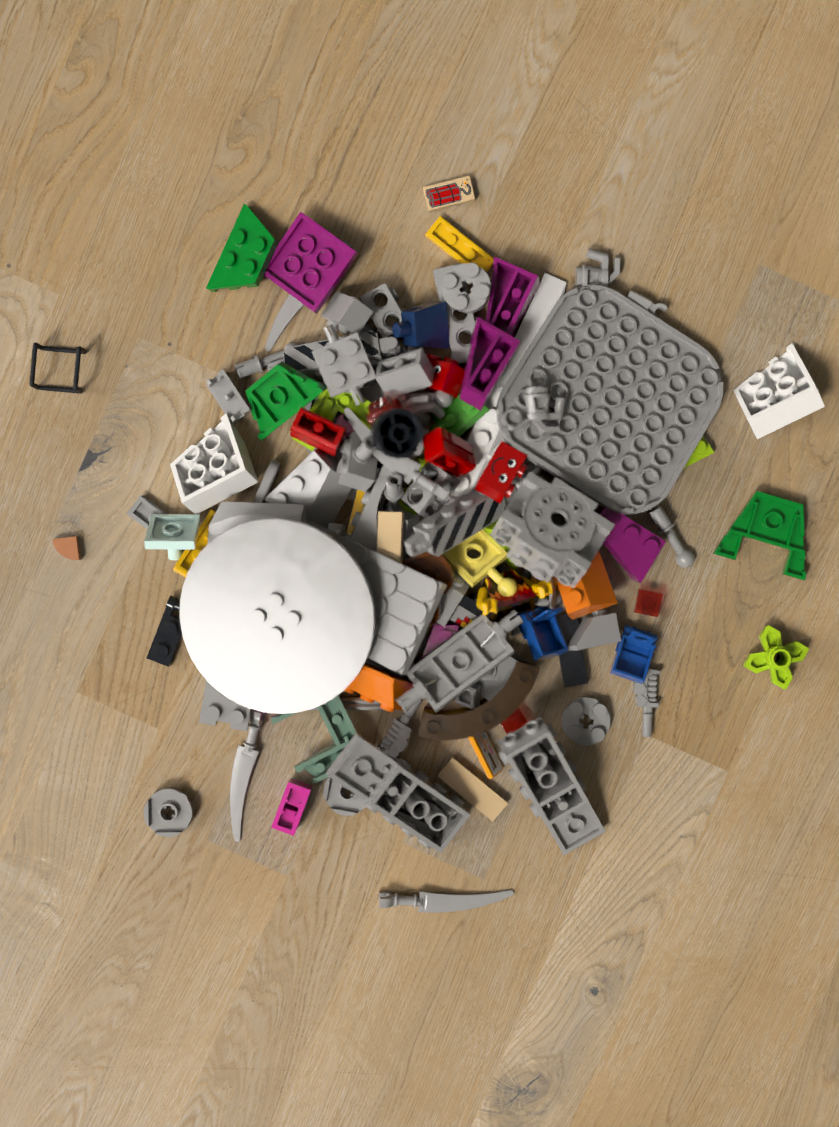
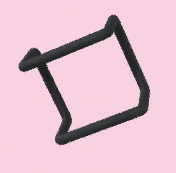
M35 342L32 348L30 386L37 390L83 393V389L78 387L81 354H86L87 351L81 346L73 349L42 346ZM37 348L42 351L76 354L73 388L43 386L34 383Z

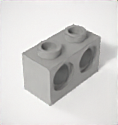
M386 283L361 296L360 300L361 303L373 311L370 319L380 337L389 338L395 336L393 335L392 328L386 325L387 319L396 317L402 322L401 313L405 309L400 310L396 303L399 298L393 287L388 289ZM378 296H384L388 302L385 306L378 307L374 304V300Z
M427 462L421 469L426 477L435 483L439 482V485L451 494L461 482L449 472L430 462ZM413 482L401 498L413 510L425 518L440 511L445 504V501L435 494H430V491L418 482Z

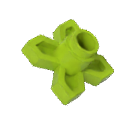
M765 625L759 635L764 651L749 653L743 663V667L756 674L769 669L771 683L785 690L793 679L789 669L790 664L803 661L809 648L798 641L782 645L781 632L769 625ZM777 653L778 659L774 661V656Z

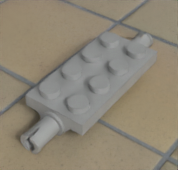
M515 610L511 611L510 614L498 623H492L486 615L482 614L409 669L407 676L412 681L413 687L397 698V703L406 712L421 699H426L437 713L514 654V649L505 638L507 637L506 634L523 623L521 617L517 616Z

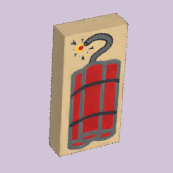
M470 176L423 187L428 212L475 201Z

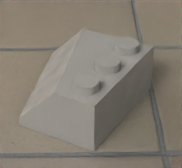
M316 449L265 500L268 503L307 505L306 519L328 529L329 523H335V519L344 506L352 488L338 484L339 473H337V467L339 463L330 454Z

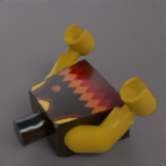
M497 566L495 569L504 578H512L516 582V593L511 597L502 596L498 592V584L487 575L483 579L482 588L478 590L476 606L483 611V615H489L492 623H497L513 610L517 612V616L534 611L537 596L543 599L546 593L553 594L552 584L550 581L548 583L546 581L534 583L520 576L514 569L501 572Z

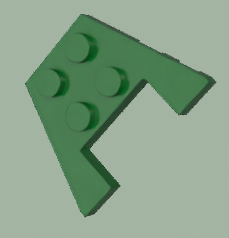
M755 491L719 542L713 554L736 560L742 537L789 550L782 575L805 581L803 504Z

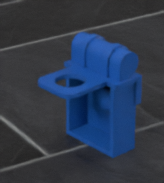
M536 606L534 611L519 615L523 620V624L519 628L523 638L527 639L535 661L559 656L568 651L556 618V614L564 610L563 607L550 609L549 607Z
M625 624L620 636L621 641L617 643L615 649L616 654L610 673L642 684L646 679L652 655L656 649L655 644L658 635L652 634L650 631L638 629L636 626Z

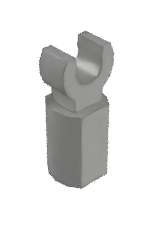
M632 289L627 295L628 299L656 316L655 311L657 309L664 312L667 310L666 305L662 303L654 304L652 303L653 300Z

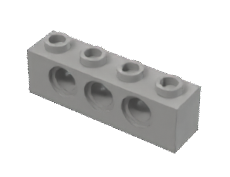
M459 264L433 270L439 301H445L442 292L444 276ZM464 283L461 291L470 294L468 293L467 283ZM447 304L451 356L453 360L459 362L458 366H463L467 362L470 344H462L459 341V336L462 333H468L472 337L473 328L478 316L474 317L473 313L467 314L465 320L458 321L453 316L456 310Z

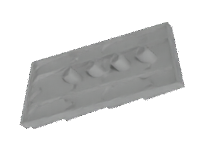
M306 519V523L325 531L338 540L357 560L369 582L374 599L376 624L375 635L368 658L402 675H407L447 585Z

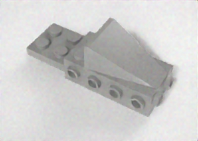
M539 717L497 741L502 749L498 754L505 766L510 763L512 769L508 771L515 783L520 781L523 785L519 789L525 800L531 799L533 802L529 806L535 817L541 816L563 855H566L606 831L583 792L587 789L580 776L577 778L574 776V773L577 772L571 759L565 760L564 755L567 754L565 748L560 741L555 742L554 737L557 736L555 730L550 723L545 725L542 718Z
M357 733L326 772L330 778L365 800L364 805L374 813L380 812L387 822L392 825L398 824L401 826L400 829L408 836H416L419 838L418 841L426 848L430 849L432 847L440 853L443 852L470 816V813L463 807L465 802L458 796L453 794L450 797L446 794L447 790L441 784L435 782L433 785L428 781L430 778L422 771L417 770L414 772L406 760L401 757L395 759L391 755H387Z

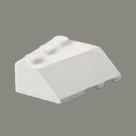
M793 343L786 347L787 352L779 358L775 356L771 359L766 369L762 372H755L733 390L757 439L825 407L817 387Z
M227 413L220 418L222 421L213 430L209 428L204 433L205 437L199 443L191 445L170 464L181 501L194 514H198L258 483L246 444Z

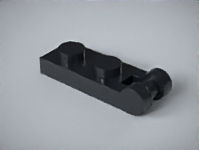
M170 596L167 601L165 611L147 655V659L167 667L171 666L182 637L180 619L172 616L174 610H180V601L174 596Z

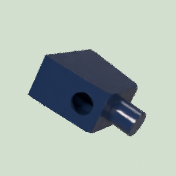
M430 301L403 310L401 313L402 322L393 324V335L396 338L403 337L405 346L450 348L446 301Z

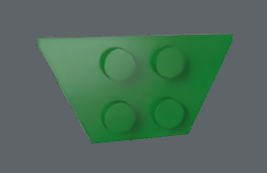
M243 204L207 284L206 289L211 292H217L218 289L226 288L235 290L241 287H259L278 245L277 240L246 204Z
M283 362L273 367L246 390L247 399L252 408L253 420H257L259 426L258 438L260 441L295 415L301 407H305L324 392L327 387Z

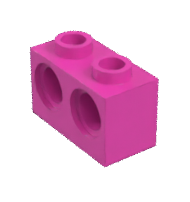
M290 778L271 828L294 836L313 786Z

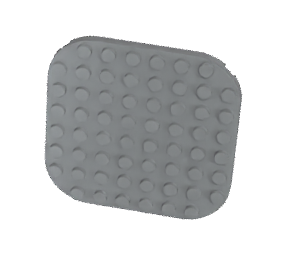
M590 285L570 290L551 309L500 392L497 401L496 417L499 430L509 446L526 454V459L602 507L620 514H639L658 505L672 489L716 414L722 401L724 386L723 382H721L718 371L720 368L717 362L704 347L619 292L605 286ZM548 387V394H550L548 413L554 412L557 397L566 399L562 420L542 421L547 427L560 426L559 433H542L531 421L518 430H508V425H517L527 418L528 411L524 399L526 388Z

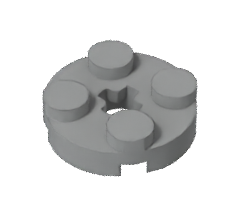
M459 264L444 276L442 292L445 301L452 309L470 314L481 310L487 304L492 286L487 273L478 267L477 264ZM464 283L473 284L474 287L471 288L470 294L460 292Z
M579 697L564 709L561 718L562 728L567 737L575 743L586 746L601 742L608 733L610 715L606 707L597 699ZM585 714H588L589 719L592 720V724H588L587 728H584L583 724L579 723V720L584 718Z
M327 778L324 785V798L334 812L344 816H351L366 807L364 805L365 800L353 793L349 797H345V793L341 792V788L345 787L332 778Z
M176 788L158 790L151 795L144 807L146 824L157 835L162 837L179 835L189 826L193 818V805L188 794ZM167 806H171V809L175 810V814H172L171 819H168L167 815L162 813V810H165Z

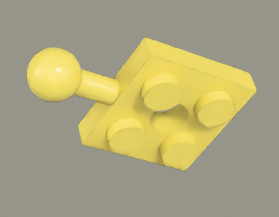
M484 529L443 553L453 566V569L471 587H474L488 575L498 584V592L502 596L511 597L516 593V582L512 578H504L495 569L508 558L506 557L507 552ZM474 549L480 553V556L472 559L467 555V552Z

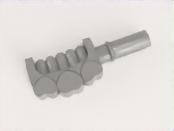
M648 669L646 679L642 684L633 682L632 690L636 694L634 696L636 705L643 707L642 737H652L653 707H659V703H656V691L658 689L656 686L658 684L656 680L658 675L656 674L660 675L659 670Z
M422 699L402 713L400 720L393 719L392 728L388 730L389 733H386V738L382 740L383 743H380L379 746L377 745V748L394 758L405 750L410 733L412 732V728L408 726V723L412 720L413 715L423 701Z

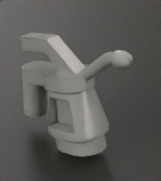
M588 248L586 258L601 262L600 268L589 265L576 266L574 286L575 288L590 285L608 287L620 274V258H614L613 273L608 277V254Z
M548 387L526 388L524 399L528 411L527 418L517 425H508V430H518L531 421L542 433H559L560 426L547 427L542 421L562 420L566 399L557 397L554 412L548 413L550 404Z
M428 396L412 397L403 401L402 404L385 402L380 407L387 406L407 409L419 417L423 427L430 424V412L438 419H442L445 416V411L434 401L429 400Z

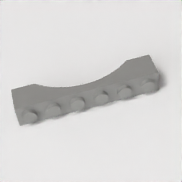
M423 428V437L431 431ZM423 440L419 442L416 452L407 458L413 459L422 453L424 448ZM383 464L381 468H376L375 481L371 490H367L362 497L361 503L364 506L361 513L356 511L351 525L355 527L352 534H346L345 536L376 552L378 504L386 486V477L389 475L391 478L392 474Z

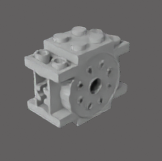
M529 472L513 499L503 511L490 536L498 544L510 548L506 557L514 565L524 567L539 580H544L548 583L551 577L555 576L561 584L574 588L589 568L615 524L594 512L598 503L560 479L555 478L552 484H549L534 473Z

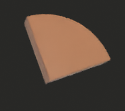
M78 536L52 539L55 549L63 557L70 560H81Z

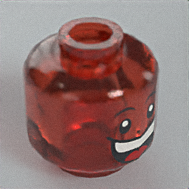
M385 395L371 402L368 405V414H366L369 425L373 426L375 419L380 413L392 408H403L400 401L396 397L392 398L390 395Z

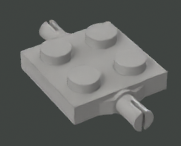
M333 324L328 325L332 335L327 326L323 330L329 342L324 347L312 351V354L329 394L333 398L342 393L351 392L356 406L360 405L357 395L363 404L366 401L360 388L365 383L375 380V373L359 335L356 332L347 337L338 338Z

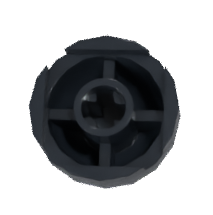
M388 409L380 413L375 419L371 430L372 441L375 447L386 456L397 459L407 458L416 452L419 442L422 441L423 426L419 417L407 409Z

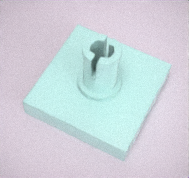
M151 514L144 541L145 549H167L170 560H179L182 555V549H195L201 523L200 514Z

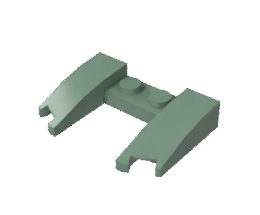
M339 695L317 707L334 743L294 766L295 770L299 773L303 768L314 776L312 779L314 784L329 777L326 774L327 770L357 733ZM296 713L276 714L271 716V722L275 724Z

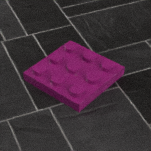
M300 212L277 245L264 275L317 314L359 253Z

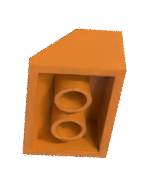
M599 550L589 568L574 588L561 584L555 577L567 614L572 620L618 603Z
M365 663L361 671L344 691L353 694L354 691L361 694L360 699L373 703L375 700L381 703L380 708L393 713L394 709L404 711L396 699L413 687V683Z

